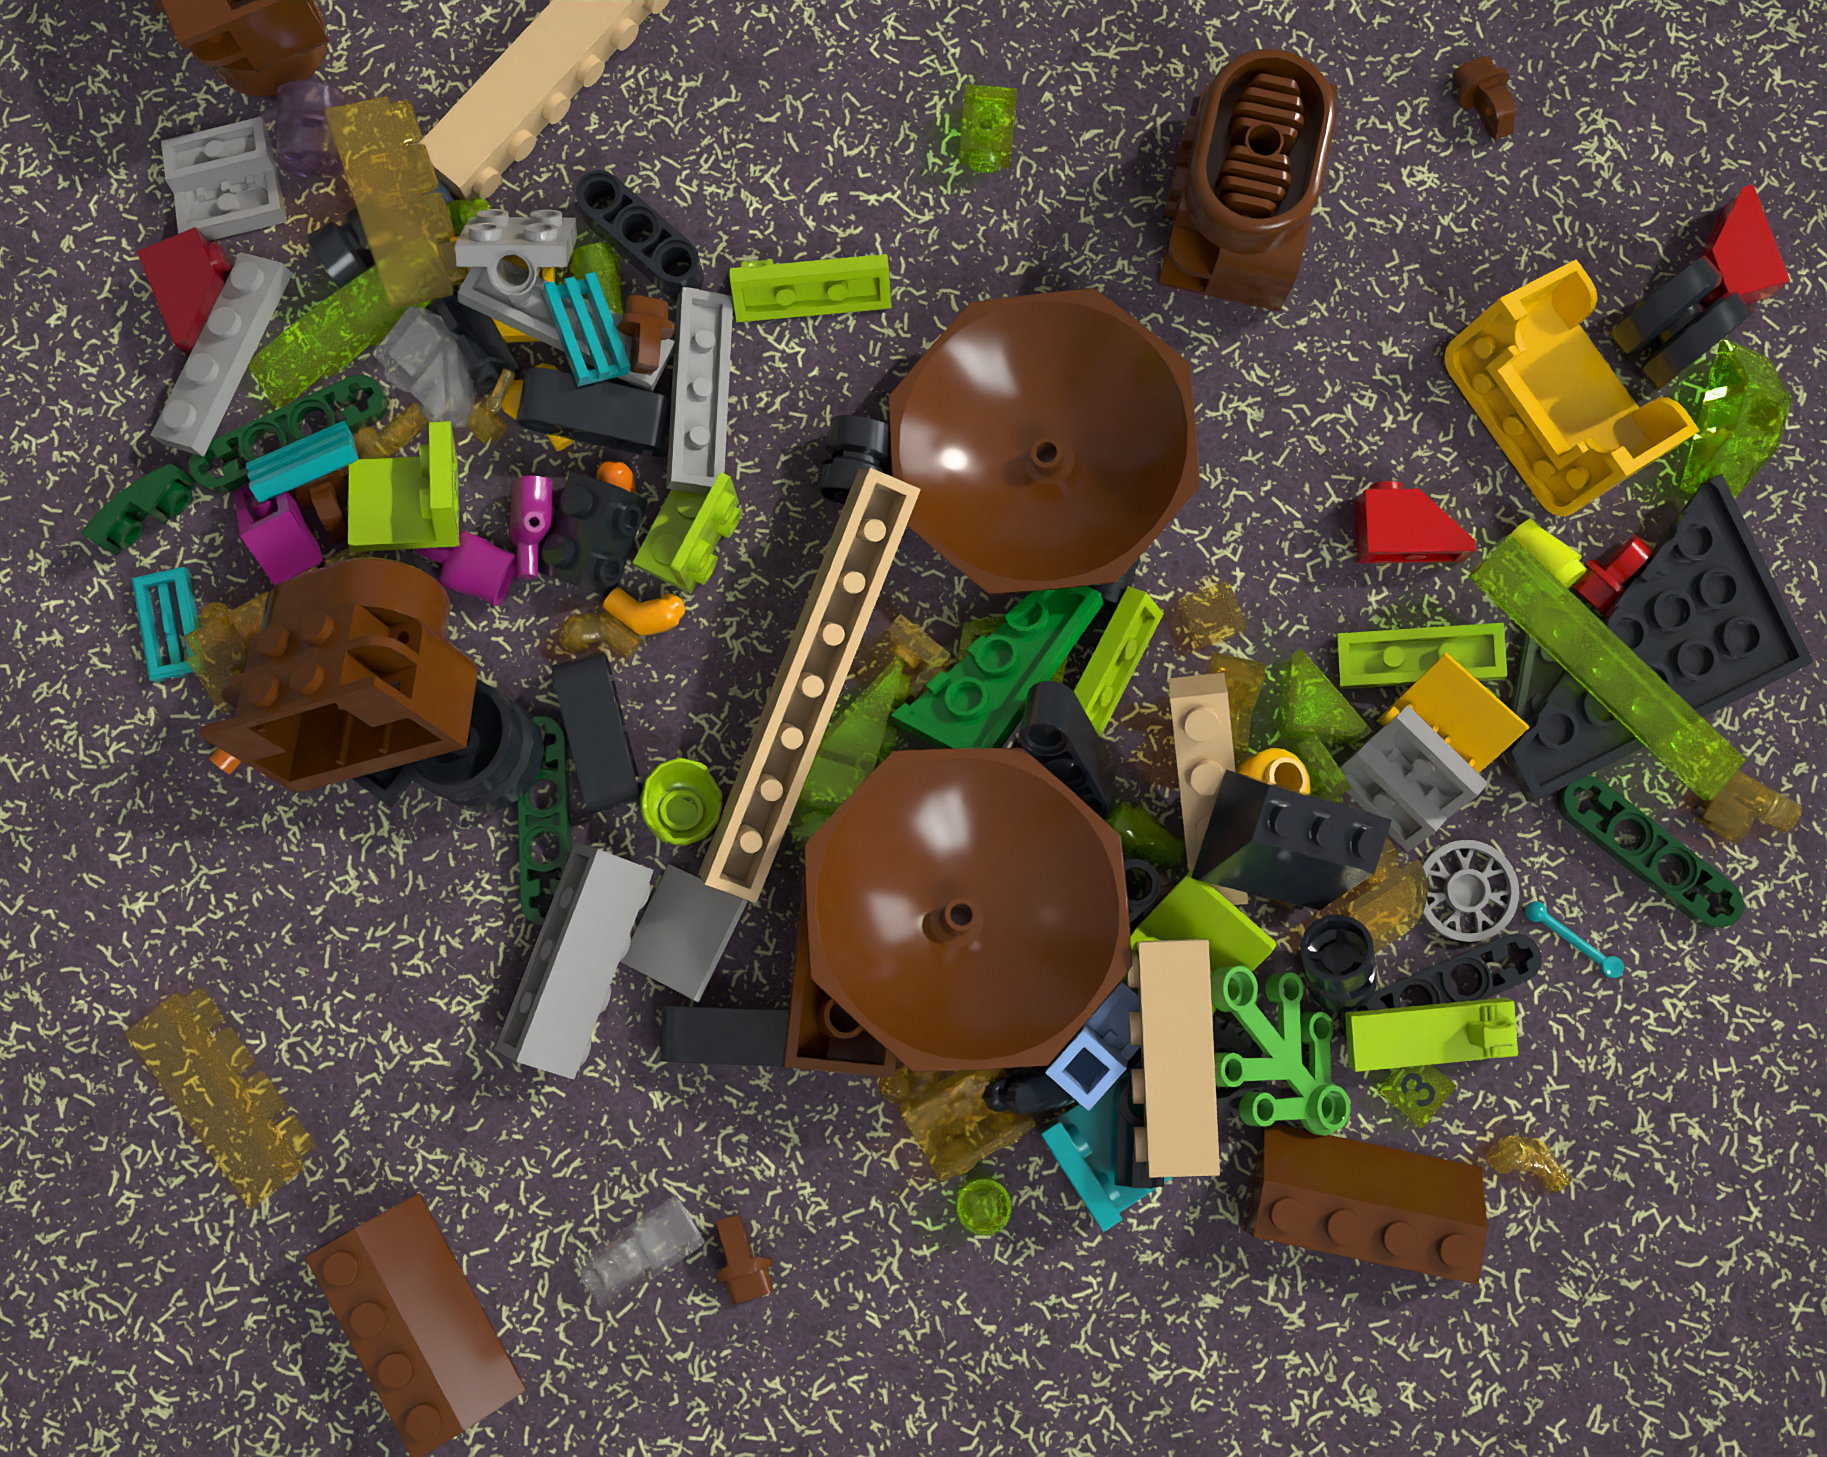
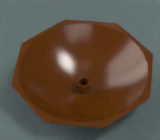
M1095 288L970 302L889 395L893 477L921 489L907 526L988 594L1053 590L1116 583L1160 535L1200 487L1197 430L1190 363Z
M957 748L893 751L804 845L811 979L912 1072L1047 1066L1092 1016L1132 967L1128 899L1121 836L1023 748Z

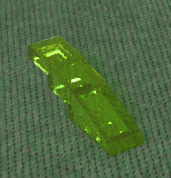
M420 238L373 266L326 298L253 357L248 367L272 404L285 407L293 402L321 375L333 376L337 374L369 345L381 346L391 339L431 303L429 294L432 290L439 286L448 287L454 280L427 240Z

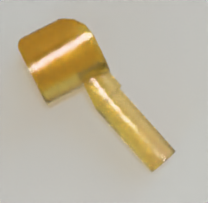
M503 368L491 397L488 398L486 404L473 411L467 420L470 431L483 444L487 443L489 439L496 443L508 430V425L497 415L503 406L502 403L516 375L506 368Z

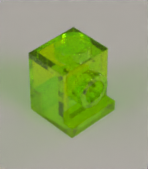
M965 84L959 164H969L971 169L983 173L995 172L1000 167L1010 168L1017 88ZM981 127H992L995 129L987 131Z

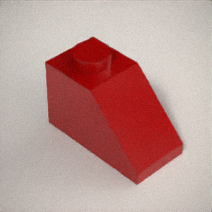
M1753 184L1745 186L1723 207L1699 256L1700 258L1705 255L1723 275L1720 285L1703 300V302L1706 301L1708 307L1724 294L1738 291L1748 304L1770 298L1790 281Z
M1396 481L1377 482L1371 484L1369 489H1365L1355 501L1357 563L1463 562L1476 551V540L1420 489H1402V483Z

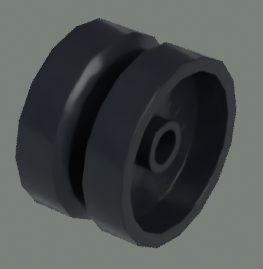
M1705 255L1688 266L1676 277L1670 276L1633 307L1634 312L1608 336L1625 356L1636 355L1656 339L1663 344L1644 360L1640 369V373L1656 391L1663 388L1755 312L1738 291L1724 294L1706 309L1699 304L1720 285L1723 277L1722 273Z
M477 679L467 747L404 764L413 781L458 807L470 812H494L509 807L526 794L538 776L544 754L541 729L529 711L510 700L497 689Z

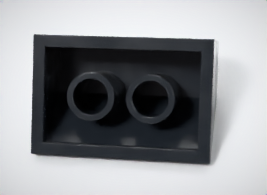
M1226 769L1191 878L1295 905L1322 910L1375 873L1392 820L1342 802Z

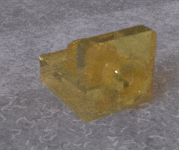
M900 614L887 629L888 640L893 643L889 651L907 668L914 670L917 665H920L924 669L908 688V697L915 702L927 691L926 684L942 670L946 674L949 672L946 668L950 664L951 654Z

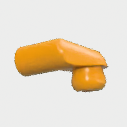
M620 587L615 588L607 596L602 606L633 632L643 636L670 631L678 625L679 620L685 614V605L682 599L675 594L667 593L661 598L639 603Z

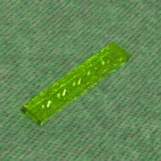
M1511 535L1503 537L1468 575L1483 592L1702 800H1712L1746 761L1729 742Z

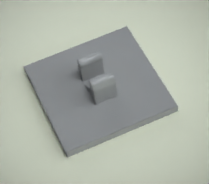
M668 864L631 939L629 950L620 962L699 1002L748 901L705 885L702 879Z

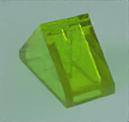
M1301 648L1283 663L1278 737L1355 744L1372 731Z

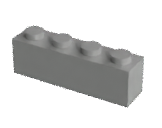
M578 842L574 843L495 1047L496 1051L516 1062L573 1080L575 1079L579 1066L586 1061L591 1049L590 1037L597 1018L609 1003L611 996L610 984L618 963L624 959L631 943L630 932L637 913L648 900L650 894L649 882L654 870Z

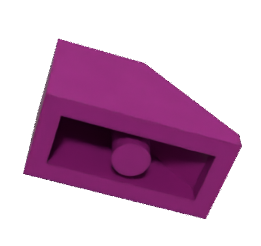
M249 483L233 491L240 536L274 586L289 578L313 571L316 564L323 561L318 538L300 503L296 499L293 489L264 502L257 501L249 488Z

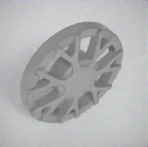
M1459 840L1437 848L1424 860L1416 877L1415 897L1421 915L1436 932L1451 940L1475 942L1498 934L1509 924L1518 906L1519 884L1510 862L1494 847L1475 840ZM1459 849H1468L1465 858ZM1474 850L1489 857L1482 872L1469 869V863ZM1453 851L1460 865V870L1450 875L1443 866L1440 857ZM1494 861L1500 867V869L1495 871L1491 869ZM1434 863L1437 866L1438 871L1431 870ZM1503 873L1508 890L1491 893V887L1487 878ZM1428 875L1445 880L1443 894L1426 891ZM1508 895L1507 904L1500 900V896ZM1427 897H1431L1433 899V901L1430 904H1428ZM1446 900L1447 904L1454 910L1441 923L1431 909L1441 901ZM1489 900L1504 910L1496 923L1480 910ZM1472 912L1475 919L1476 933H1461V913ZM1482 921L1485 922L1488 926H1490L1488 929L1482 931ZM1450 922H1453V929H1454V930H1452V929H1450V928H1448V927H1446V926H1447Z

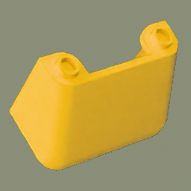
M1577 259L1499 298L1449 343L1444 356L1449 375L1540 504L1548 512L1564 517L1585 507L1700 431L1686 410L1677 401L1670 398L1658 397L1639 408L1582 329L1580 323L1595 310L1597 292L1592 280Z

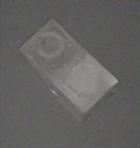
M410 305L372 355L386 367L383 373L393 385L405 392H411L422 403L420 411L431 422L451 421L452 427L468 428L475 421L473 380L467 374L470 365L455 341L461 336L450 332L442 317L433 314L430 309Z
M675 1195L584 1252L573 1261L581 1273L584 1286L595 1296L600 1307L603 1308L660 1275L704 1245L705 1241L679 1197Z

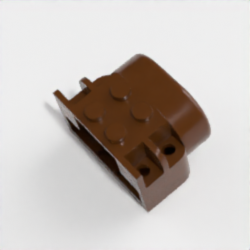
M152 0L159 12L165 10L177 42L182 49L188 47L196 60L205 66L212 67L217 76L226 85L250 96L270 97L298 88L317 71L326 54L327 45L331 42L328 36L327 24L317 0Z
M1280 49L1250 51L1228 62L1206 86L1204 92H1201L1196 117L1188 115L1176 156L1175 174L1172 186L1169 189L1163 218L1172 219L1173 221L1158 285L1280 312L1299 271L1311 213L1323 185L1336 122L1335 100L1338 86L1328 83L1321 71L1307 59ZM1252 149H1259L1261 151H1264L1268 156L1259 155L1255 153Z
M383 558L348 559L282 581L269 592L266 598L260 631L251 638L244 673L225 679L221 696L225 702L236 709L235 717L202 726L199 737L294 793L466 748L477 680V665L474 659L446 640L451 608L446 590L426 572L402 562Z

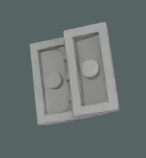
M262 116L161 141L165 180L174 193L178 234L196 227L208 241L287 222L286 209L271 142Z
M1408 705L1367 740L1330 776L1365 811L1391 819L1392 822L1388 834L1407 852L1435 833L1447 818L1476 798L1488 784Z

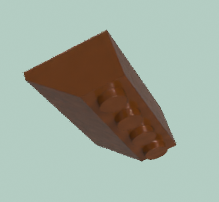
M804 868L782 1067L894 1078L896 1057L861 1027L811 979Z
M1276 1123L1268 1127H1262L1243 1231L1255 1238L1461 1282L1479 1284L1488 1230L1482 1167L1333 1135H1315L1305 1129Z
M420 1193L357 1226L305 1257L411 1457H423L527 1390Z

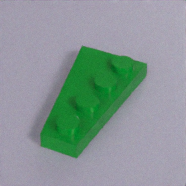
M1088 586L1032 591L1005 615L1006 622L987 638L982 635L967 648L968 655L947 674L942 670L926 684L927 691L910 706L904 703L891 715L895 725L939 749L1002 748L1023 719L1029 689L1036 683L1049 681L1102 607L1101 593Z

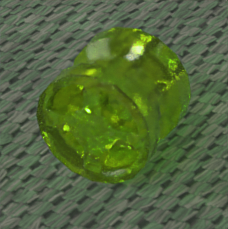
M977 1176L967 1180L960 1187L956 1196L955 1208L959 1221L968 1231L976 1235L989 1236L999 1232L1007 1225L1012 1212V1202L1009 1193L1000 1181L990 1176Z

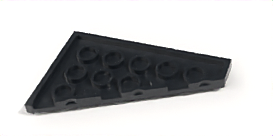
M1723 474L1711 477L1701 483L1651 551L1650 557L1637 570L1624 588V591L1618 596L1526 721L1529 729L1504 751L1503 754L1527 802L1537 801L1813 663L1812 657Z

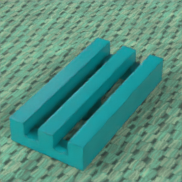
M587 273L584 279L576 281L575 276L565 278L564 284L555 285L554 281L544 283L542 293L577 386L629 374L631 365L596 273ZM582 294H587L611 357L612 365H608ZM569 298L595 369L587 370L561 299Z
M345 420L246 463L249 471L247 473L250 480L249 488L257 501H267L356 462L358 454L354 438Z
M185 567L131 578L149 680L157 683L171 677H184L189 673L207 672L189 570ZM170 582H175L188 661L183 660ZM157 586L162 621L171 661L170 665L165 666L162 664L149 587Z

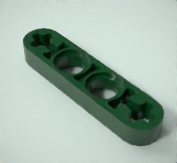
M357 374L347 377L213 439L204 457L196 454L192 455L190 461L191 475L197 483L213 493L222 494L235 490L249 483L250 480L247 474L249 472L247 467L244 468V465L238 460H234L240 457L233 450L234 447L239 445L240 453L250 462L257 459L253 452V445L262 434H276L279 438L278 449L303 439L307 436L302 433L301 423L305 415L312 411L326 413L328 419L326 428L340 422L339 416L329 405L333 401H336L342 409L346 408L340 412L346 418L345 422L353 435L376 424L383 418L388 407L387 395L380 385L367 375ZM359 390H363L368 396L374 395L367 400L369 408L363 412L356 406H350L356 402L354 393ZM214 457H219L224 462L234 460L222 467L224 476L217 479L210 473L206 474V472L213 468L211 460Z
M537 716L533 717L538 726L540 728L545 727L546 733L556 737V743L548 745L546 748V763L549 765L558 763V771L553 772L540 769L528 792L518 799V832L522 911L529 921L543 926L545 921L544 912L541 909L534 908L533 905L534 898L543 896V880L535 879L531 881V872L535 870L551 873L561 869V874H563L572 851L567 734L558 722L549 717ZM551 780L558 787V800L549 809H536L531 803V789L539 781ZM541 834H554L561 846L559 855L550 863L542 864L537 862L532 855L534 840ZM550 878V891L552 895H555L560 880Z
M1585 776L1560 789L1557 795V806L1560 814L1567 822L1696 924L1704 928L1717 929L1731 926L1740 919L1744 911V900L1740 890L1604 781L1594 776ZM1590 789L1594 793L1590 800L1593 806L1602 813L1610 811L1613 806L1617 812L1609 816L1599 830L1595 825L1604 818L1591 809L1579 813L1575 808L1579 800L1573 795L1574 791L1580 793ZM1621 820L1630 821L1639 829L1640 842L1632 851L1621 848L1614 838V829ZM1666 854L1677 857L1682 862L1684 868L1683 877L1676 885L1664 882L1658 873V863ZM1699 876H1702L1703 880L1696 884ZM1694 885L1707 895L1721 893L1724 897L1721 899L1720 905L1726 911L1724 914L1717 913L1709 916L1706 912L1710 906L1708 900L1699 893L1688 894L1686 899L1683 893Z

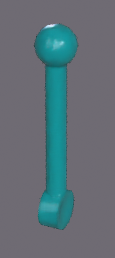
M1532 901L1526 906L1525 914L1530 921L1542 922L1600 965L1601 973L1604 976L1617 978L1623 973L1624 964L1620 958L1603 955L1550 916L1543 903Z

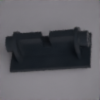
M439 286L429 294L431 300L429 312L478 396L482 398L520 370L521 366L491 317L458 302L457 292L460 287L455 291H450L447 286Z

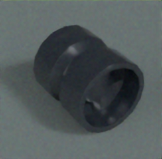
M371 199L346 212L344 224L338 225L331 221L306 236L321 263L344 296L370 282V271L375 269L385 273L408 259Z
M855 415L833 417L825 445L826 451L832 456L831 459L821 463L816 492L827 500L845 505L858 469L872 468L887 474L883 467L892 463L890 426L871 418Z
M1341 914L1325 916L1314 921L1305 930L1300 942L1306 985L1312 998L1325 1009L1336 1012L1353 1011L1364 1006L1374 996L1378 984L1371 934L1361 922Z

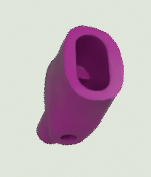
M521 476L516 478L511 484L508 530L511 543L517 549L516 577L519 579L532 580L538 578V544L547 534L552 523L553 482L546 477Z
M466 531L459 533L460 546L414 549L416 554L442 564L439 578L441 585L466 595L475 596L494 606H498L503 602L516 575V554L496 547L487 540Z

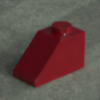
M196 227L136 251L172 340L188 357L227 279L224 273L231 270L229 260L219 242L214 241L210 243Z

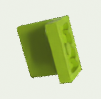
M451 421L429 422V444L420 445L419 457L357 459L356 462L349 464L348 544L352 552L460 546L458 460Z
M720 472L708 495L671 489L633 561L634 566L692 594L697 582L705 585L711 577L718 557L712 554L721 536L731 537L742 514V510L737 508L739 500L731 477Z
M1189 871L1130 934L1132 953H1136V941L1209 940L1210 975L1216 969L1224 966H1244L1252 972L1276 947V942L1209 883L1191 878L1193 871ZM1126 973V975L1122 978V980H1123L1126 984H1127V973ZM1132 988L1135 992L1138 993V988ZM1212 1004L1213 1015L1217 1008Z

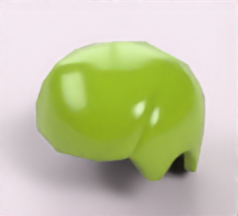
M679 757L660 763L645 779L640 795V811L648 828L662 842H668L671 845L687 846L704 840L718 825L723 804L722 791L711 776L706 765ZM683 798H687V799L693 801L694 804H692L691 802H689V801H687V800H685V799H683Z

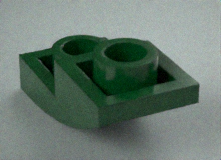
M171 463L156 469L136 480L111 499L92 518L81 534L118 556L123 548L131 547L139 539L144 529L143 520L148 514L165 525L171 516L176 517L188 507L192 499L191 489L196 484V481Z

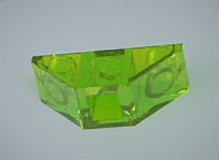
M1728 339L1720 341L1697 423L1700 431L1694 435L1679 489L1694 494L1703 481L1723 474L1735 499L1779 449L1792 397L1770 358Z

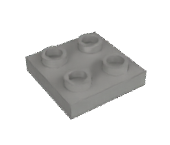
M500 209L478 211L476 217L469 218L455 243L456 266L487 267L489 280L496 290L504 295H523L531 290L535 284L541 267H567L577 240L576 218H562V212L557 210L533 211L530 213V217H509L508 211ZM507 255L519 256L528 264L529 271L520 275L513 274L505 268L502 258Z

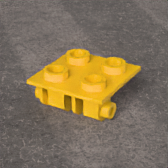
M1445 653L1377 720V722L1384 726L1408 705L1478 774L1529 729V726L1448 653Z

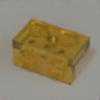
M1004 1068L960 1070L898 1107L904 1121L927 1157L940 1182H945L953 1176L968 1172L978 1161L1001 1147L1016 1143L1026 1132L1036 1126L1030 1113L1018 1115L1010 1111L994 1112L988 1109L984 1100L981 1099L985 1086L989 1085L990 1081L1007 1075Z

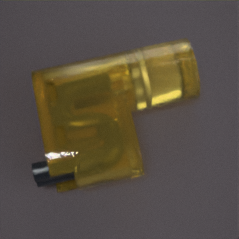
M1727 765L1719 772L1702 806L1695 805L1691 814L1695 815V821L1703 824L1706 829L1733 844H1737L1747 834L1755 817L1777 830L1787 833L1798 821L1802 813V806L1734 767Z

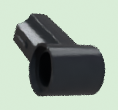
M1129 1073L1118 1082L1113 1096L1116 1107L1114 1184L1147 1189L1164 1187V1177L1149 1178L1146 1162L1135 1161L1134 1127H1144V1113L1135 1114L1128 1108L1127 1101L1132 1091L1131 1073Z

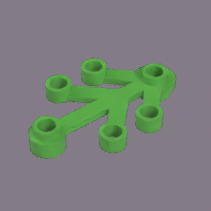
M1224 966L1216 969L1210 975L1212 1004L1220 1011L1232 1012L1267 1056V1058H1242L1237 1053L1214 1054L1216 1086L1238 1087L1243 1081L1286 1080L1298 1096L1275 1099L1266 1092H1248L1242 1097L1239 1105V1113L1243 1122L1249 1126L1268 1127L1276 1120L1300 1119L1304 1127L1315 1135H1329L1342 1128L1350 1115V1101L1346 1092L1331 1081L1330 1040L1334 1031L1333 1022L1327 1013L1321 1011L1304 1012L1300 1015V1000L1303 996V983L1300 977L1293 972L1273 973L1267 979L1265 986L1267 998L1273 1005L1278 1006V1034L1255 1004L1258 985L1254 974L1244 966ZM1284 983H1285V986H1286V994H1285V995H1284V993H1283V984H1284ZM1314 1022L1316 1024V1033H1314L1313 1029ZM1301 1042L1309 1045V1072L1302 1064ZM1227 1063L1229 1066L1228 1076H1226L1225 1074V1066ZM1258 1103L1260 1104V1114H1259V1116H1258V1114H1257V1105H1258Z

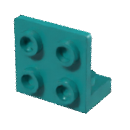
M1125 1073L1117 1079L1089 1111L1079 1103L1037 1130L1103 1232L1123 1220L1119 1214L1120 1212L1156 1189L1131 1188L1114 1184L1116 1107L1113 1096L1118 1082L1129 1073ZM1131 1091L1127 1101L1129 1110L1135 1114H1143V1104H1133ZM1164 1177V1183L1173 1177Z

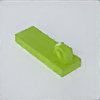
M887 254L774 264L772 259L750 262L742 261L741 267L730 268V283L736 322L892 308Z
M1130 586L1127 587L1075 690H1072L1099 737L1102 736L1164 614L1146 592Z
M1504 623L1337 633L1341 689L1413 685L1445 653H1448L1478 681L1507 679Z
M1509 998L1345 1013L1349 1068L1355 1072L1518 1056L1515 1004Z

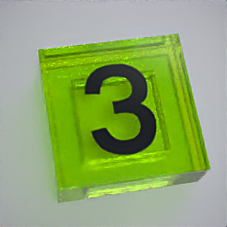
M1433 1065L1394 1068L1375 1092L1415 1126L1423 1129L1457 1086Z

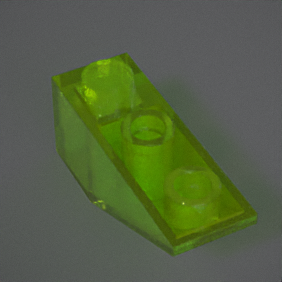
M896 657L824 732L798 798L801 804L835 812L877 768L879 757L887 758L891 754L898 727L889 725L894 705L902 706L906 702L912 676L903 674L905 668L904 658Z

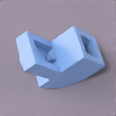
M1123 980L1120 981L1092 1016L1054 1057L1045 1072L1088 1111L1127 1069L1128 1060L1141 1047L1130 1046L1129 1011H1139L1138 993L1132 988H1128Z

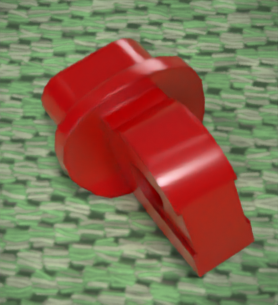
M1633 534L1603 566L1597 560L1588 559L1584 563L1588 570L1572 587L1604 615L1624 591L1622 584L1652 554L1651 548L1636 534Z

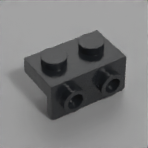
M570 471L538 558V572L607 597L617 588L623 575L624 567L648 504L647 499L616 485Z

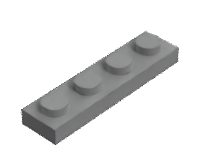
M240 252L150 435L161 444L204 457L293 274L282 262Z
M502 259L503 265L511 273L520 275L528 272ZM472 267L457 292L458 302L565 352L542 293L544 283L549 281L538 276L531 290L523 295L510 296L504 295L495 289L489 280L487 267ZM569 298L561 299L584 362L594 366ZM583 298L608 365H612L611 357L590 302ZM610 311L629 360L632 337L619 331L618 320L621 315ZM671 339L661 340L659 368L652 373V376L629 371V374L619 376L618 378L645 391L653 392L674 352L675 341Z
M684 286L677 296L666 479L667 489L708 495L718 474L725 471L733 296Z

